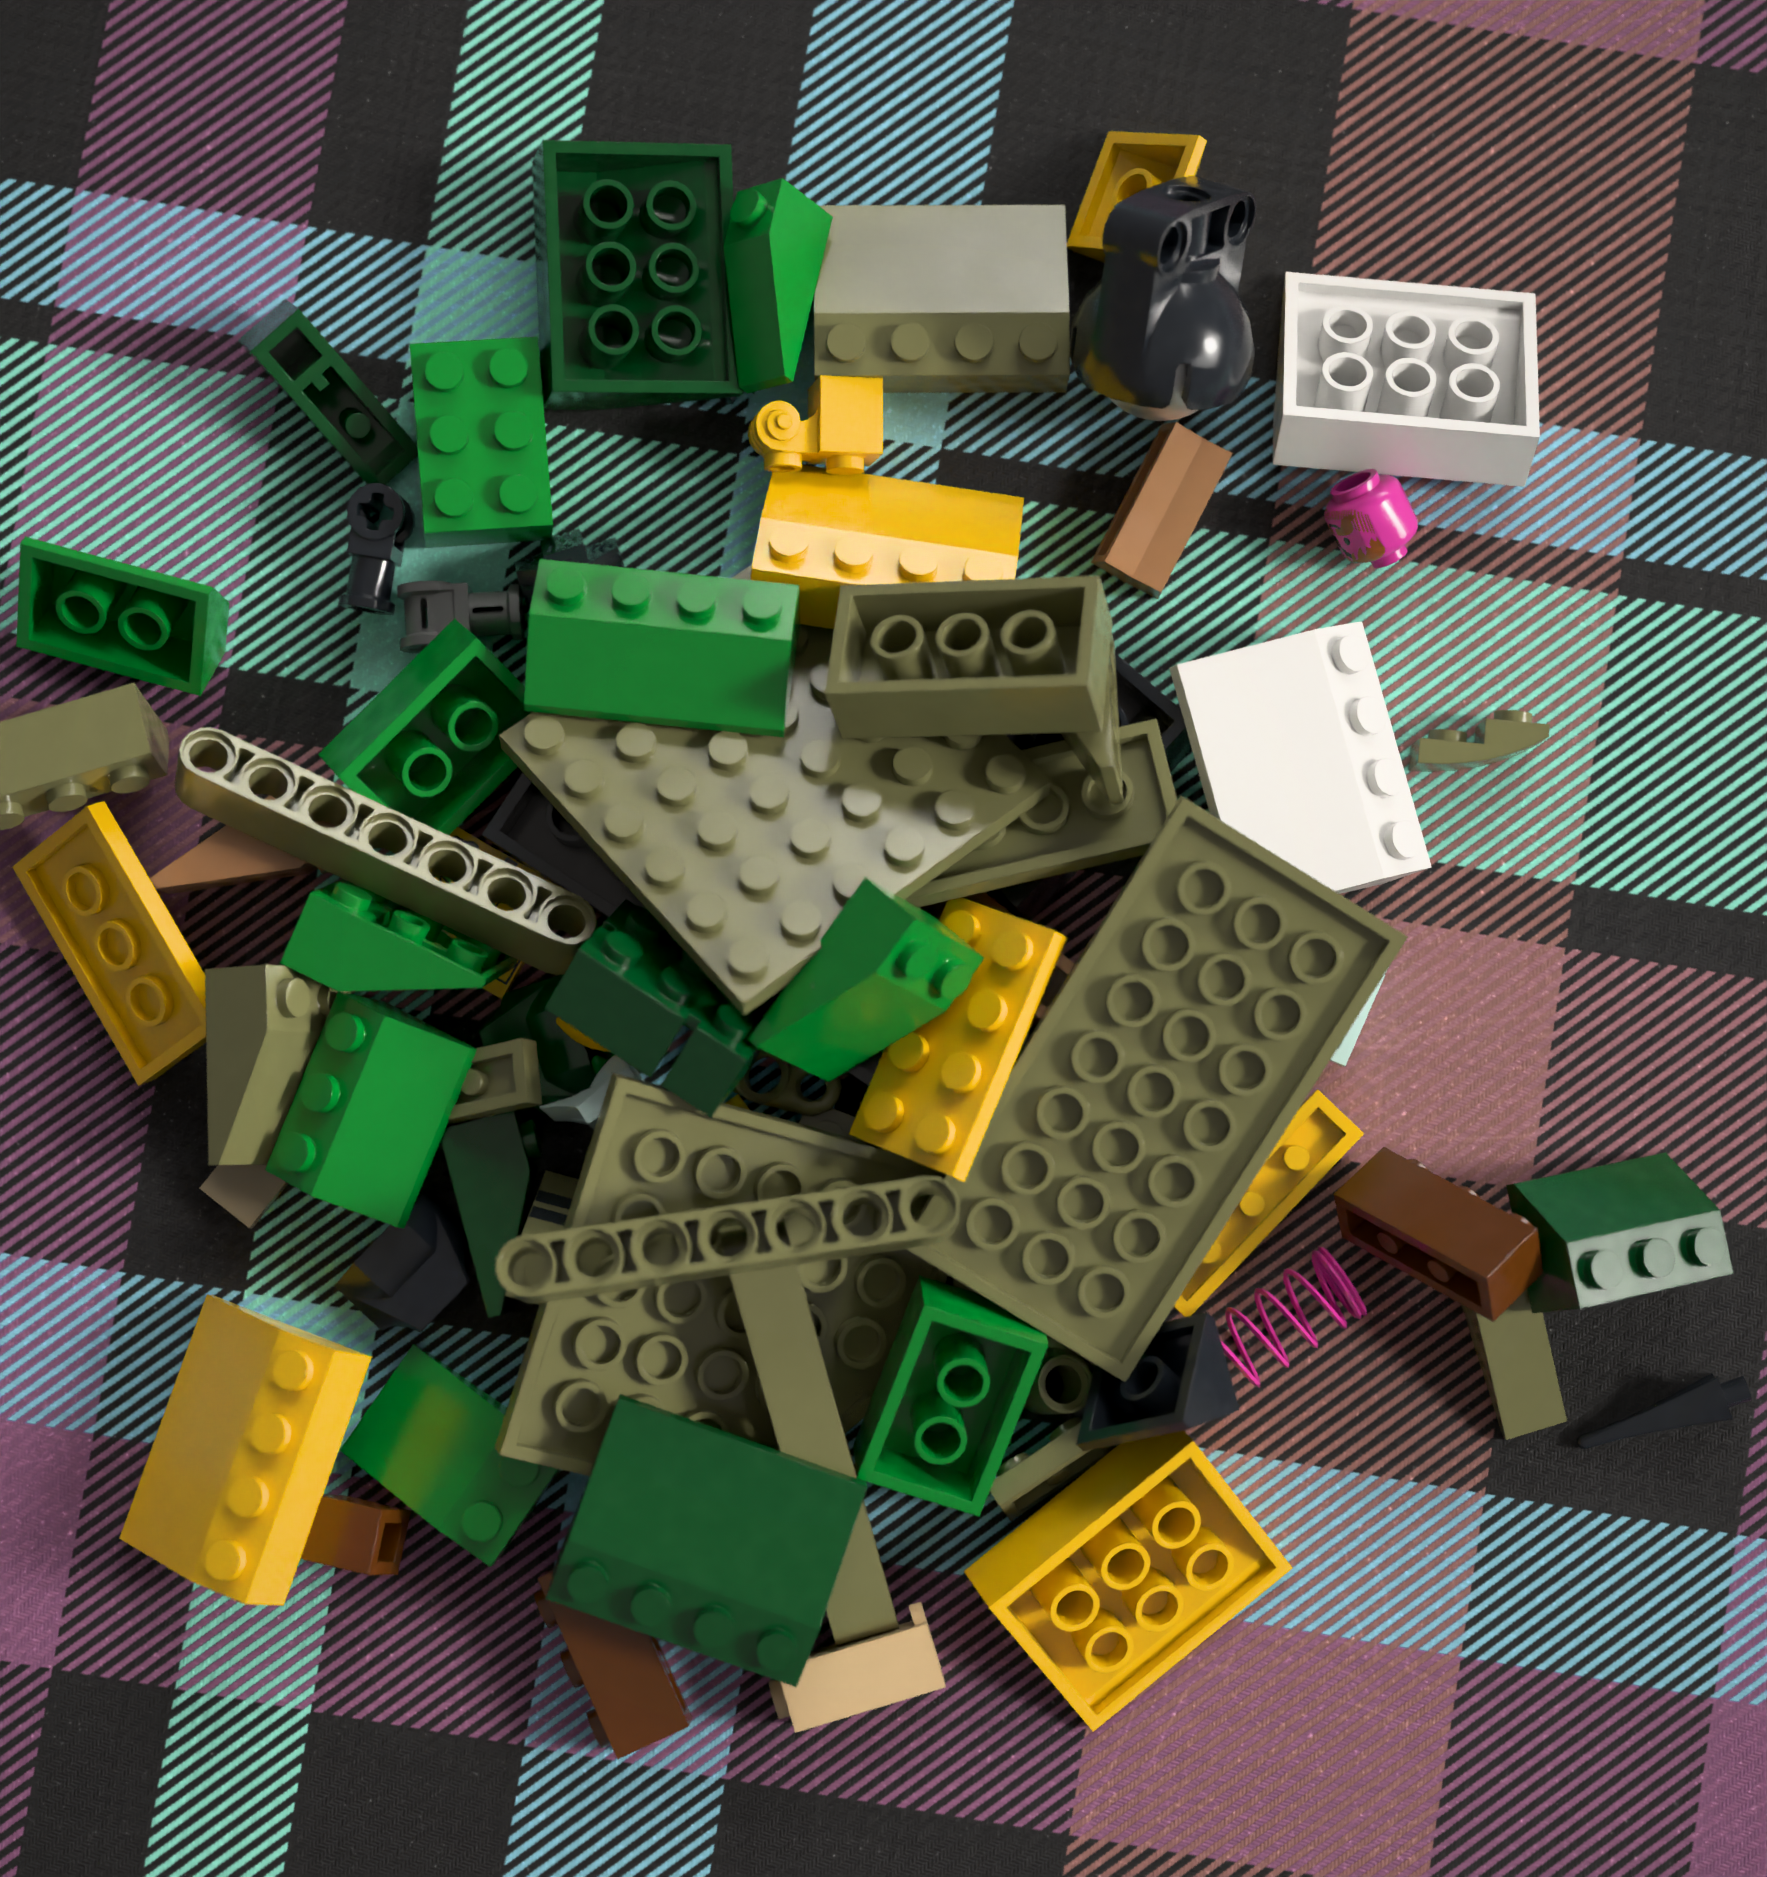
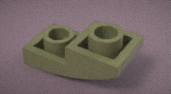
M1497 710L1494 711V719L1486 718L1475 727L1474 743L1467 742L1466 732L1447 729L1429 730L1428 738H1419L1410 747L1409 771H1457L1497 763L1519 755L1549 737L1550 724L1532 723L1533 714L1529 712Z

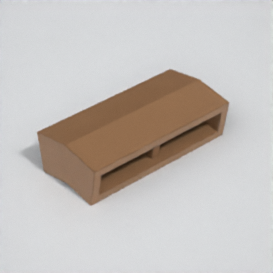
M1178 422L1162 424L1091 563L1123 582L1159 599L1233 453L1200 437Z

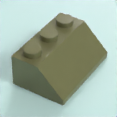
M135 683L0 722V830L16 827L24 821V817L47 810L66 812L80 808L87 802L88 798L108 792H136L148 786L150 780L167 775L170 742L167 728Z

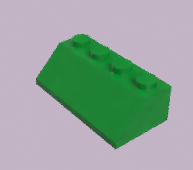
M539 559L529 611L524 709L530 712L784 738L800 634L799 585Z

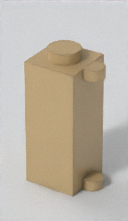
M917 1602L909 1605L913 1621L900 1624L899 1629L837 1646L834 1644L811 1651L797 1687L777 1680L769 1681L773 1703L779 1720L791 1717L794 1731L797 1733L945 1688V1679L922 1603Z

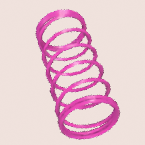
M1318 1247L1317 1251H1312V1263L1329 1303L1298 1272L1288 1268L1284 1269L1283 1272L1286 1291L1302 1325L1270 1292L1263 1288H1255L1254 1299L1257 1309L1275 1347L1240 1311L1232 1307L1226 1308L1225 1314L1229 1330L1247 1368L1221 1341L1223 1351L1256 1387H1260V1378L1237 1333L1231 1313L1255 1334L1282 1366L1289 1368V1359L1267 1317L1260 1294L1277 1307L1313 1348H1318L1317 1338L1296 1299L1288 1274L1297 1279L1317 1299L1341 1328L1346 1329L1347 1322L1327 1283L1354 1318L1361 1319V1315L1367 1314L1366 1306L1357 1290L1337 1261L1324 1247Z

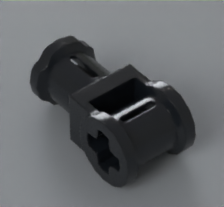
M371 483L358 488L351 496L347 506V519L351 525L347 553L352 556L347 592L339 596L338 606L372 614L394 615L395 604L390 601L395 566L401 567L405 541L412 534L415 526V517L410 504L391 487L381 483ZM384 504L394 512L392 520H382L378 530V527L369 521V516L371 512H381Z

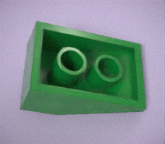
M865 877L821 937V948L788 983L748 1040L756 1047L830 1082L946 1012L955 998L968 987L973 973L984 960V957L937 918Z
M417 1344L412 1345L340 1449L343 1454L434 1528L490 1567L499 1560L561 1470L499 1455L495 1446L507 1407Z

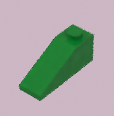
M783 178L737 192L736 199L731 207V218L724 242L739 388L746 393L793 382L833 219L829 213Z

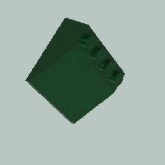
M542 140L532 161L539 351L544 409L606 410L740 396L742 389L739 388L724 255V242L731 218V207L734 203L731 144Z
M619 1394L555 1563L546 1599L797 1687L820 1630L867 1490L868 1482Z

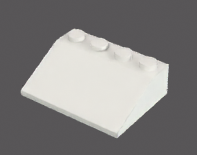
M1286 272L1283 288L1274 404L1273 465L1350 472L1375 469L1378 474L1525 487L1540 438L1535 294Z
M1362 621L1315 629L1177 664L1169 668L1211 815L1338 894L1384 884L1431 868Z

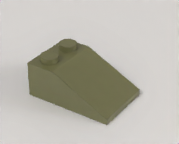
M264 964L205 969L209 1165H267L338 991L284 965ZM342 991L344 993L351 994V991Z

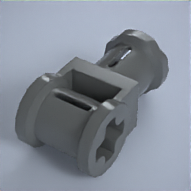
M416 581L397 586V597L404 600L406 636L399 641L400 651L419 654L454 618L474 636L511 635L513 640H524L525 638L524 602L520 584H510L507 591L472 593L468 583ZM426 607H427L428 627H427V623H426Z

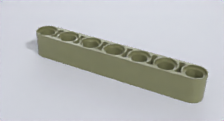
M211 727L199 728L189 732L181 742L174 786L175 792L182 803L193 810L546 973L564 975L579 948L594 933L596 926L595 911L589 902L580 896L255 745ZM197 767L213 768L216 772L207 773L198 770ZM256 794L271 795L276 800L261 799ZM315 821L329 822L336 827L325 828L316 824ZM374 849H387L395 855L386 856L379 854ZM433 876H445L455 883L440 882ZM492 903L507 904L513 910H501L495 907ZM551 930L565 931L572 938L559 937Z
M924 1176L526 1235L510 1240L501 1249L496 1259V1273L499 1282L516 1299L525 1303H544L934 1245L945 1241L954 1233L959 1223V1199L956 1191L948 1182L938 1177ZM926 1194L936 1195L945 1201L949 1213L940 1225L924 1227L917 1224L911 1217L910 1208L913 1202ZM860 1204L875 1207L882 1216V1223L879 1229L873 1235L867 1237L852 1235L844 1227V1218L847 1212ZM793 1214H803L815 1223V1233L812 1239L806 1245L800 1247L787 1246L778 1238V1228L781 1222ZM727 1224H737L748 1232V1243L745 1249L733 1257H722L716 1254L711 1247L714 1233L721 1226ZM660 1234H671L681 1242V1252L678 1259L666 1267H655L649 1264L645 1257L649 1241ZM596 1243L610 1246L614 1252V1262L609 1271L598 1277H588L581 1273L579 1260L587 1247ZM530 1253L544 1256L547 1270L544 1278L537 1285L521 1287L515 1284L513 1268L522 1256Z
M784 1219L778 1228V1238L783 1244L792 1247ZM736 1224L718 1229L725 1257L736 1256L745 1249L748 1243V1232L743 1227ZM798 1265L730 1275L780 1451L856 1478V1470ZM864 1499L826 1609L837 1646L899 1629Z

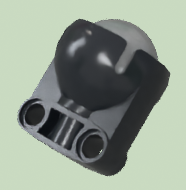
M1187 176L1172 179L1139 191L1122 200L1113 208L1107 218L1102 234V247L1105 254L1102 279L1086 293L1072 322L1070 337L1072 367L1075 369L1078 379L1087 388L1107 396L1114 404L1129 414L1154 421L1175 420L1191 415L1198 410H1208L1231 404L1243 393L1251 378L1255 356L1249 314L1238 295L1246 240L1250 235L1256 218L1257 204L1252 193L1199 176Z

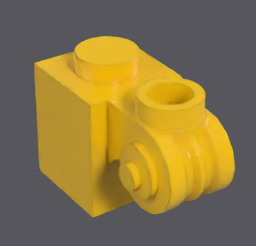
M820 375L808 388V419L804 421L800 420L799 413L788 402L779 400L763 406L749 424L748 438L754 451L764 457V470L771 472H796L802 469V461H808V464L826 465V472L829 474L856 475L863 473L864 466L869 467L883 454V378Z

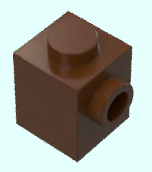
M323 1494L300 1559L366 1575H398L411 1510L346 1495Z

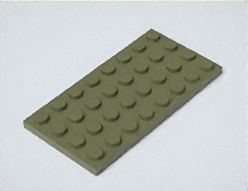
M1180 796L1018 1054L965 1182L945 1174L941 1177L942 1180L948 1182L953 1187L959 1199V1223L954 1233L940 1243L907 1248V1250L1125 1382L1408 936L1183 796ZM930 1195L916 1217L915 1222L924 1227L940 1225L949 1213L947 1204L942 1198Z

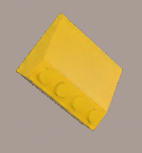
M803 464L802 469L796 472H772L760 519L751 568V580L799 585L800 624L834 629L841 585L1015 579L1024 497L863 473L856 475H834L827 473L826 468Z
M207 1294L119 1539L189 1581L238 1602L254 1605L284 1606L372 1357L214 1295Z
M1183 1430L1119 1444L964 1570V1573L989 1609L1094 1732L1288 1573L1292 1566L1195 1442Z

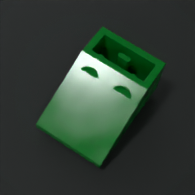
M342 878L310 893L280 963L338 992L483 988L513 969L518 959Z

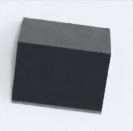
M1208 1312L1163 1322L1125 1382L1095 1364L1076 1445L1083 1451L1179 1432L1192 1429L1240 1410L1215 1319Z

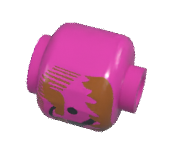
M1366 469L1346 477L1331 489L1332 499L1326 505L1324 517L1345 559L1353 563L1371 562L1374 568H1382L1397 562L1406 555L1408 550L1405 545L1416 534L1418 520L1398 479L1390 475H1378L1375 469Z

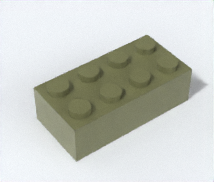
M1100 576L841 585L825 696L842 738L1101 732L1113 622Z

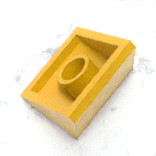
M1108 131L1068 238L1067 247L1076 253L1105 262L1102 234L1107 218L1113 208L1122 200L1139 191L1172 179L1196 176L1207 140L1200 135Z

